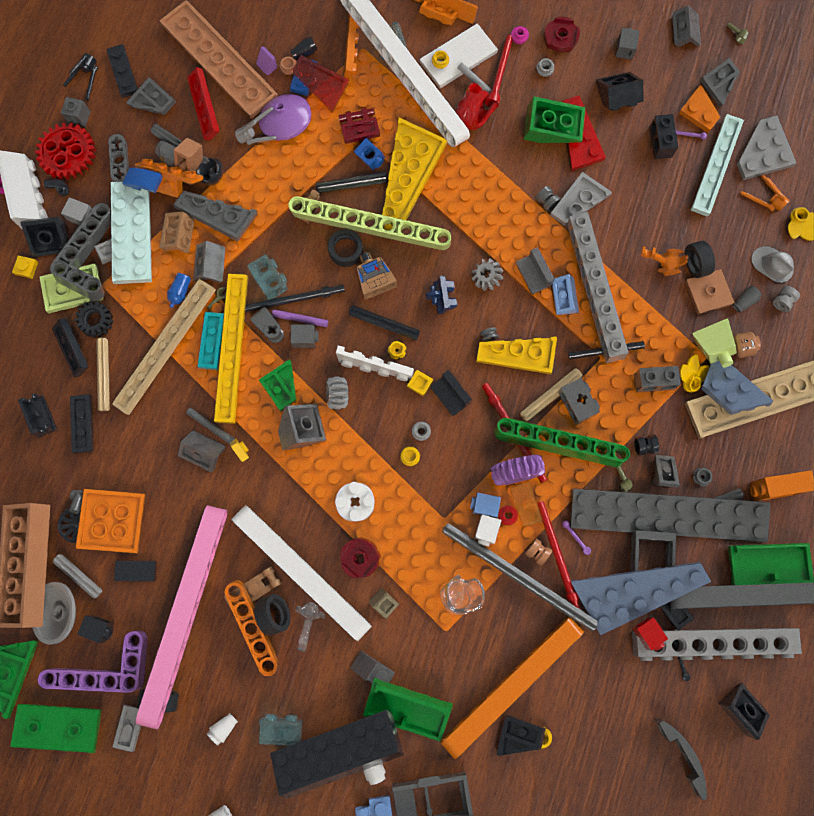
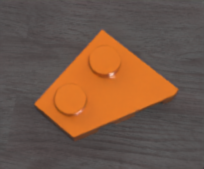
M701 85L679 112L680 115L707 133L710 132L720 118Z

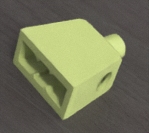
M728 318L692 333L696 345L710 363L720 361L724 368L733 364L731 355L736 354L737 351Z

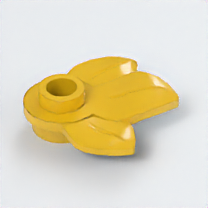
M804 207L795 208L790 214L791 222L788 224L790 237L796 239L800 236L804 240L813 241L814 213L809 212Z
M697 354L691 356L687 361V365L683 364L680 369L683 388L687 392L699 390L710 368L709 365L700 366Z

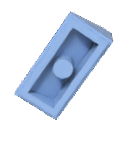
M567 274L554 278L553 293L556 314L578 313L579 308L574 277Z

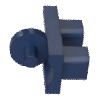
M439 276V279L433 282V286H430V292L425 294L426 299L432 300V305L437 306L438 314H444L447 310L457 307L456 298H448V293L454 291V281L446 280L445 276Z

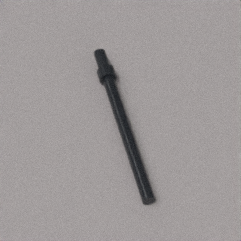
M344 285L321 287L320 290L246 304L245 312L318 297H331L333 294L345 292Z

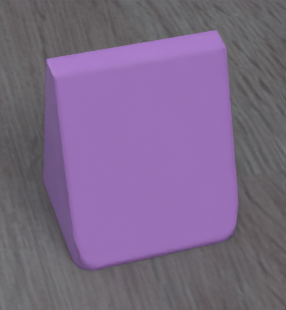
M262 46L256 64L266 75H269L277 69L275 57Z

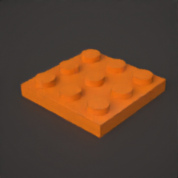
M84 489L76 549L138 553L145 494Z

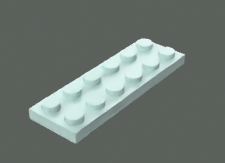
M111 182L113 284L152 282L150 191L144 189L139 191L124 186L123 182Z

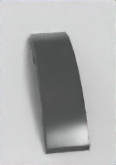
M658 718L654 721L664 739L669 742L675 740L693 772L686 778L696 796L704 801L707 799L706 781L703 769L694 750L675 728Z

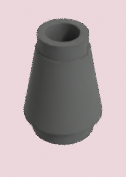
M754 286L746 287L733 304V308L741 313L760 301V297H762L761 292Z

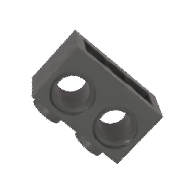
M678 366L640 368L634 373L636 392L675 390L681 385Z

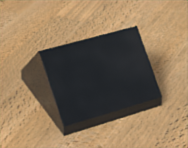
M59 216L20 222L32 257L59 254L69 241L68 226Z
M740 683L718 704L746 736L759 740L770 714L749 690Z

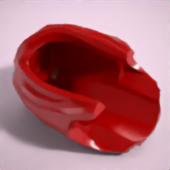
M472 83L468 86L455 110V113L468 130H477L483 126L497 107L494 101L489 110H484V100L489 93L485 90L483 91L477 83Z

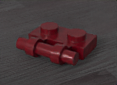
M361 108V111H347L345 114L338 115L340 123L347 121V123L341 124L345 144L362 141L365 138L380 137L376 117L369 118V116L375 115L374 108ZM363 118V120L353 122L355 119Z

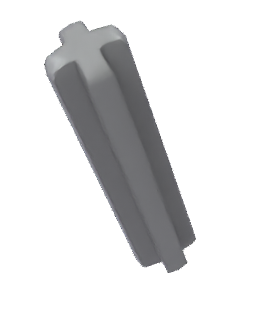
M59 554L53 559V563L92 598H97L102 593V589L66 557Z

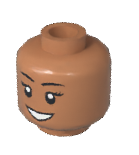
M752 332L735 334L733 337L737 351L735 355L738 358L755 356L761 348L759 337L755 336Z

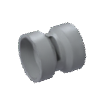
M784 286L780 291V296L774 299L773 305L782 312H789L793 307V303L800 298V293L793 287Z

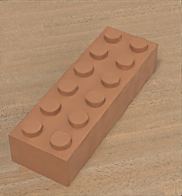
M36 503L3 505L0 541V628L43 627L50 505Z

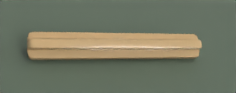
M97 338L98 410L104 412L110 409L108 340L106 338Z
M577 368L572 370L520 413L521 418L527 422L560 396L558 391L561 387L582 378L583 375Z

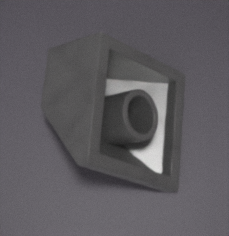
M317 404L288 405L284 407L278 429L282 450L298 449L326 441Z

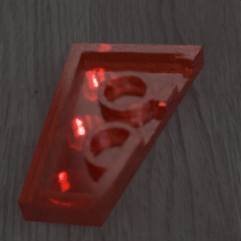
M302 55L293 68V74L333 113L349 84V79Z

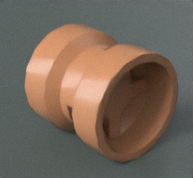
M536 538L525 552V555L529 558L533 557L536 563L542 566L553 550L549 547H544L541 541Z

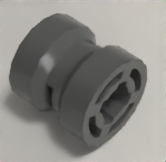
M549 186L544 187L535 197L539 203L543 204V208L547 212L555 208L561 201L557 195L552 193L553 190Z

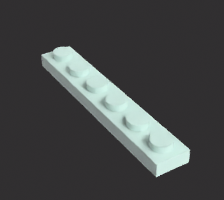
M726 114L691 211L707 217L710 215L741 130L743 119Z

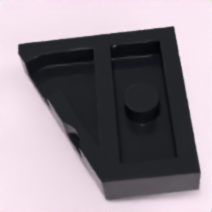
M506 715L496 755L502 756L541 749L546 728L511 715Z

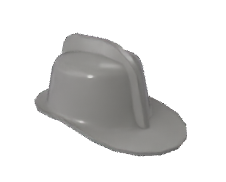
M767 246L757 248L753 252L751 257L753 266L771 280L783 283L792 277L794 270L793 259L788 253L779 252Z

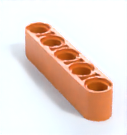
M234 580L225 588L226 599L260 673L264 676H271L277 670L278 658L268 636L260 630L254 616L255 607L245 585L239 580ZM230 587H239L240 594H231ZM241 604L246 605L249 609L248 613H241L238 610V606ZM248 623H254L257 626V630L250 632L246 626ZM263 642L266 648L258 650L255 647V643ZM270 660L273 662L274 667L270 669L265 668L263 662Z

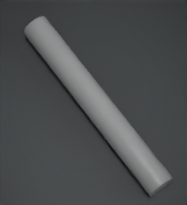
M460 63L457 68L473 83L479 84L483 91L492 92V89L467 66Z

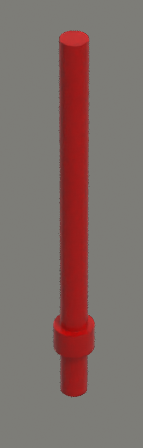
M489 383L482 385L489 398L488 402L496 409L501 419H510L500 403L501 399L498 394L494 393ZM518 445L524 457L532 455L528 447ZM545 474L537 477L541 484L548 480Z
M544 501L537 502L536 504L567 592L565 594L567 601L580 609L578 603L579 596L574 591L545 503Z

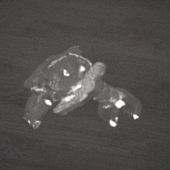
M313 602L306 603L303 607L297 606L295 612H299L305 618L303 632L299 638L297 649L304 652L307 648L312 620L316 618L325 619V614L319 611L318 606Z

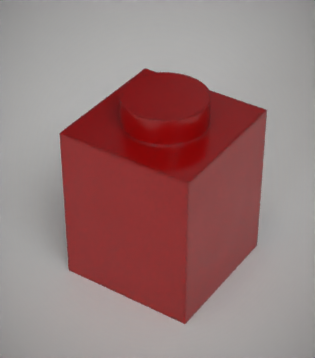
M648 617L632 628L646 650L657 651L664 647V642L668 640L654 617Z

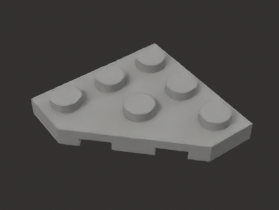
M778 116L760 120L737 163L743 180L794 167L796 164Z

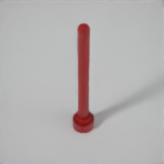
M511 34L506 36L492 92L488 94L485 100V104L489 108L494 101L498 107L501 100L499 89L513 40Z

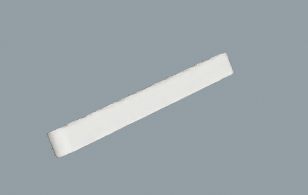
M340 0L441 135L447 139L448 144L451 147H456L469 139L470 133L468 128L370 0Z

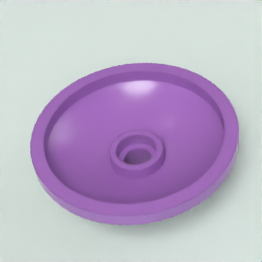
M280 95L264 106L260 114L270 107L273 110L259 120V125L267 137L276 136L275 140L294 138L309 125L311 120L310 106L304 98L298 95Z

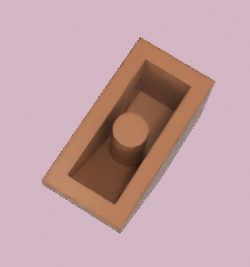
M186 138L174 149L175 167H180L184 171H195L197 174L198 167L203 160L202 145Z

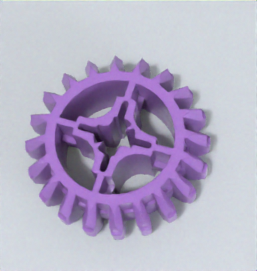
M528 455L494 465L491 468V475L496 485L514 484L542 476L545 473V465L541 456Z

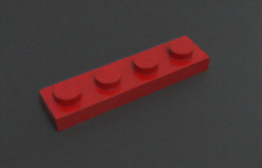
M196 67L187 77L203 138L210 141L220 131L203 69Z

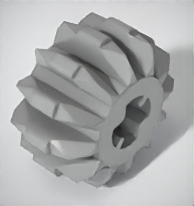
M482 259L481 265L475 263L477 270H472V273L475 275L472 277V280L476 282L475 285L478 288L482 287V290L486 291L488 287L490 290H493L494 284L500 286L498 280H503V276L500 275L503 273V269L499 268L500 264L498 262H493L492 259L486 262ZM487 272H490L491 274H488L489 277L486 278V277H485V276H487L486 273H487Z
M344 377L328 378L326 382L328 407L335 410L346 408L349 399L346 379Z

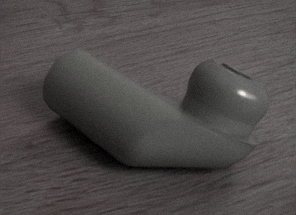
M72 490L69 497L73 501L69 511L79 514L82 506L83 491Z

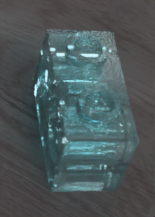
M265 254L247 265L251 275L268 300L274 299L288 290L286 286L288 281L283 273L279 274L276 270L278 266L273 258L269 259ZM268 267L266 272H260L261 268ZM272 282H278L277 286L270 287Z

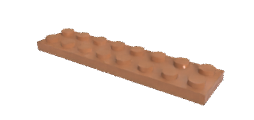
M187 0L159 20L165 30L251 119L260 113L268 102L278 97V94Z

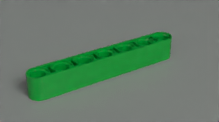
M503 418L499 420L494 429V435L500 441L607 466L620 467L630 457L629 449L621 444L514 419ZM500 427L507 428L508 432H503ZM519 431L525 432L527 437L521 436ZM538 436H544L546 441H541ZM558 440H562L565 446L560 445ZM577 444L582 445L584 450H580ZM596 449H600L603 455L597 453ZM615 453L620 454L622 459L617 458Z

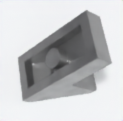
M655 455L653 460L655 477L652 485L679 487L675 457Z
M360 651L350 668L365 681L368 680L373 683L374 678L389 683L395 674L394 671L363 651Z

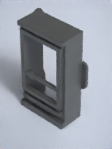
M465 771L442 776L425 777L402 783H392L397 816H417L413 789L420 787L425 789L426 812L429 816H473ZM459 781L463 810L432 815L433 810L430 807L427 787Z

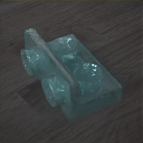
M265 714V717L259 719V744L293 745L301 742L303 719H297V715H285V718H277V714Z

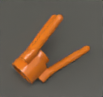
M762 175L761 178L775 193L769 200L771 204L744 191L740 192L741 195L767 207L771 211L776 209L779 212L790 201L765 175Z

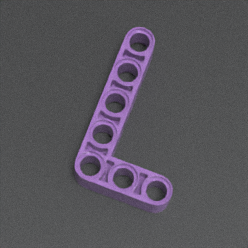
M143 631L129 632L125 636L121 671L52 668L44 670L39 674L38 683L45 689L125 693L136 691L142 687L144 682L148 637ZM134 635H137L140 640L137 646L132 642ZM132 656H135L137 658L136 666H133L130 663V659ZM50 673L54 676V680L52 683H50L48 680V675ZM70 674L74 677L73 684H70L68 681ZM90 675H92L95 680L93 685H90L88 682V677ZM110 676L114 677L115 684L113 686L109 685L108 678ZM130 677H133L135 679L134 687H131L128 684V679Z

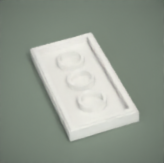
M477 23L422 57L420 64L440 89L463 75L457 68L460 63H463L471 70L495 55L498 49ZM439 50L445 51L449 56V64L443 69H438L432 64V56Z

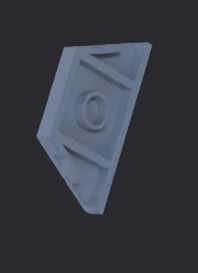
M720 361L711 363L702 390L730 415L740 413L741 411L755 410L759 406L765 405L769 407L772 405L773 400L732 365L724 368Z

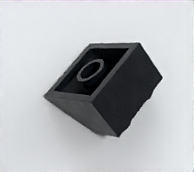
M631 72L596 79L602 103L611 111L619 110L623 106L633 107L637 103L644 102L643 79Z

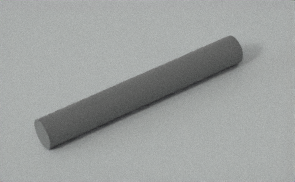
M192 408L187 410V415L230 444L235 439Z

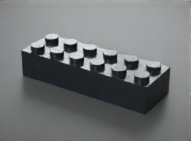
M384 710L271 752L270 756L279 796L290 798L404 756L393 714L388 710Z

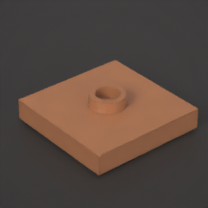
M721 269L714 271L711 275L701 278L693 277L685 281L697 315L731 306L735 303Z

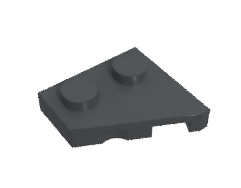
M730 58L700 79L719 108L725 104L726 98L734 86L733 83L740 73Z
M148 77L126 103L133 108L165 115L176 101Z

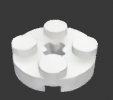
M351 482L344 485L338 491L335 504L338 513L344 519L357 522L367 519L372 514L375 500L369 487L362 483ZM351 498H360V506H350L352 503Z

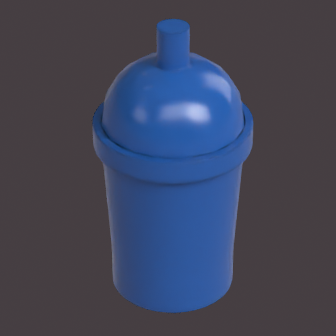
M177 273L170 289L167 291L170 308H173L174 304L182 303L186 298L185 295L191 278L185 274Z

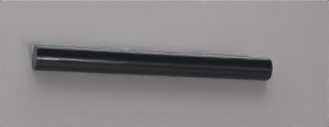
M644 341L626 343L628 351L645 348ZM602 347L568 352L569 360L604 355Z

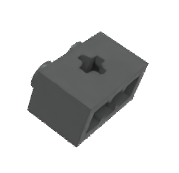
M582 378L561 387L558 391L575 425L596 416L600 412L597 400L592 398L589 393L590 387L587 382H583ZM577 399H579V400L583 399L584 402H583V403H581V402L578 403V402H577Z

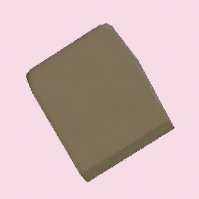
M383 588L369 601V604L385 619L399 605Z

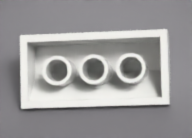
M0 151V175L10 218L21 229V221L48 218L45 209L42 207L44 199L38 190L40 183L34 173L36 166L33 160H29L25 154Z

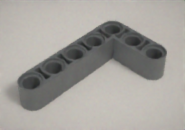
M99 203L92 208L50 266V271L56 282L93 301L101 300L105 295V291L99 279L79 268L111 225V211L108 205Z

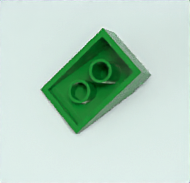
M534 96L527 106L523 140L538 143L582 142L586 107Z

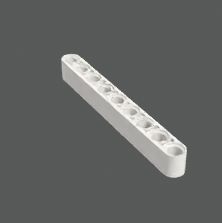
M247 505L232 518V521L356 641H359L372 627Z

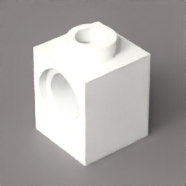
M483 514L480 516L474 539L478 540V544L488 547L489 544H495L501 520Z

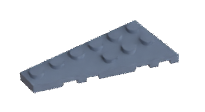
M700 562L666 568H653L652 570L645 571L639 570L610 574V576L590 577L589 579L571 580L588 614L598 622L597 630L600 635L711 582Z

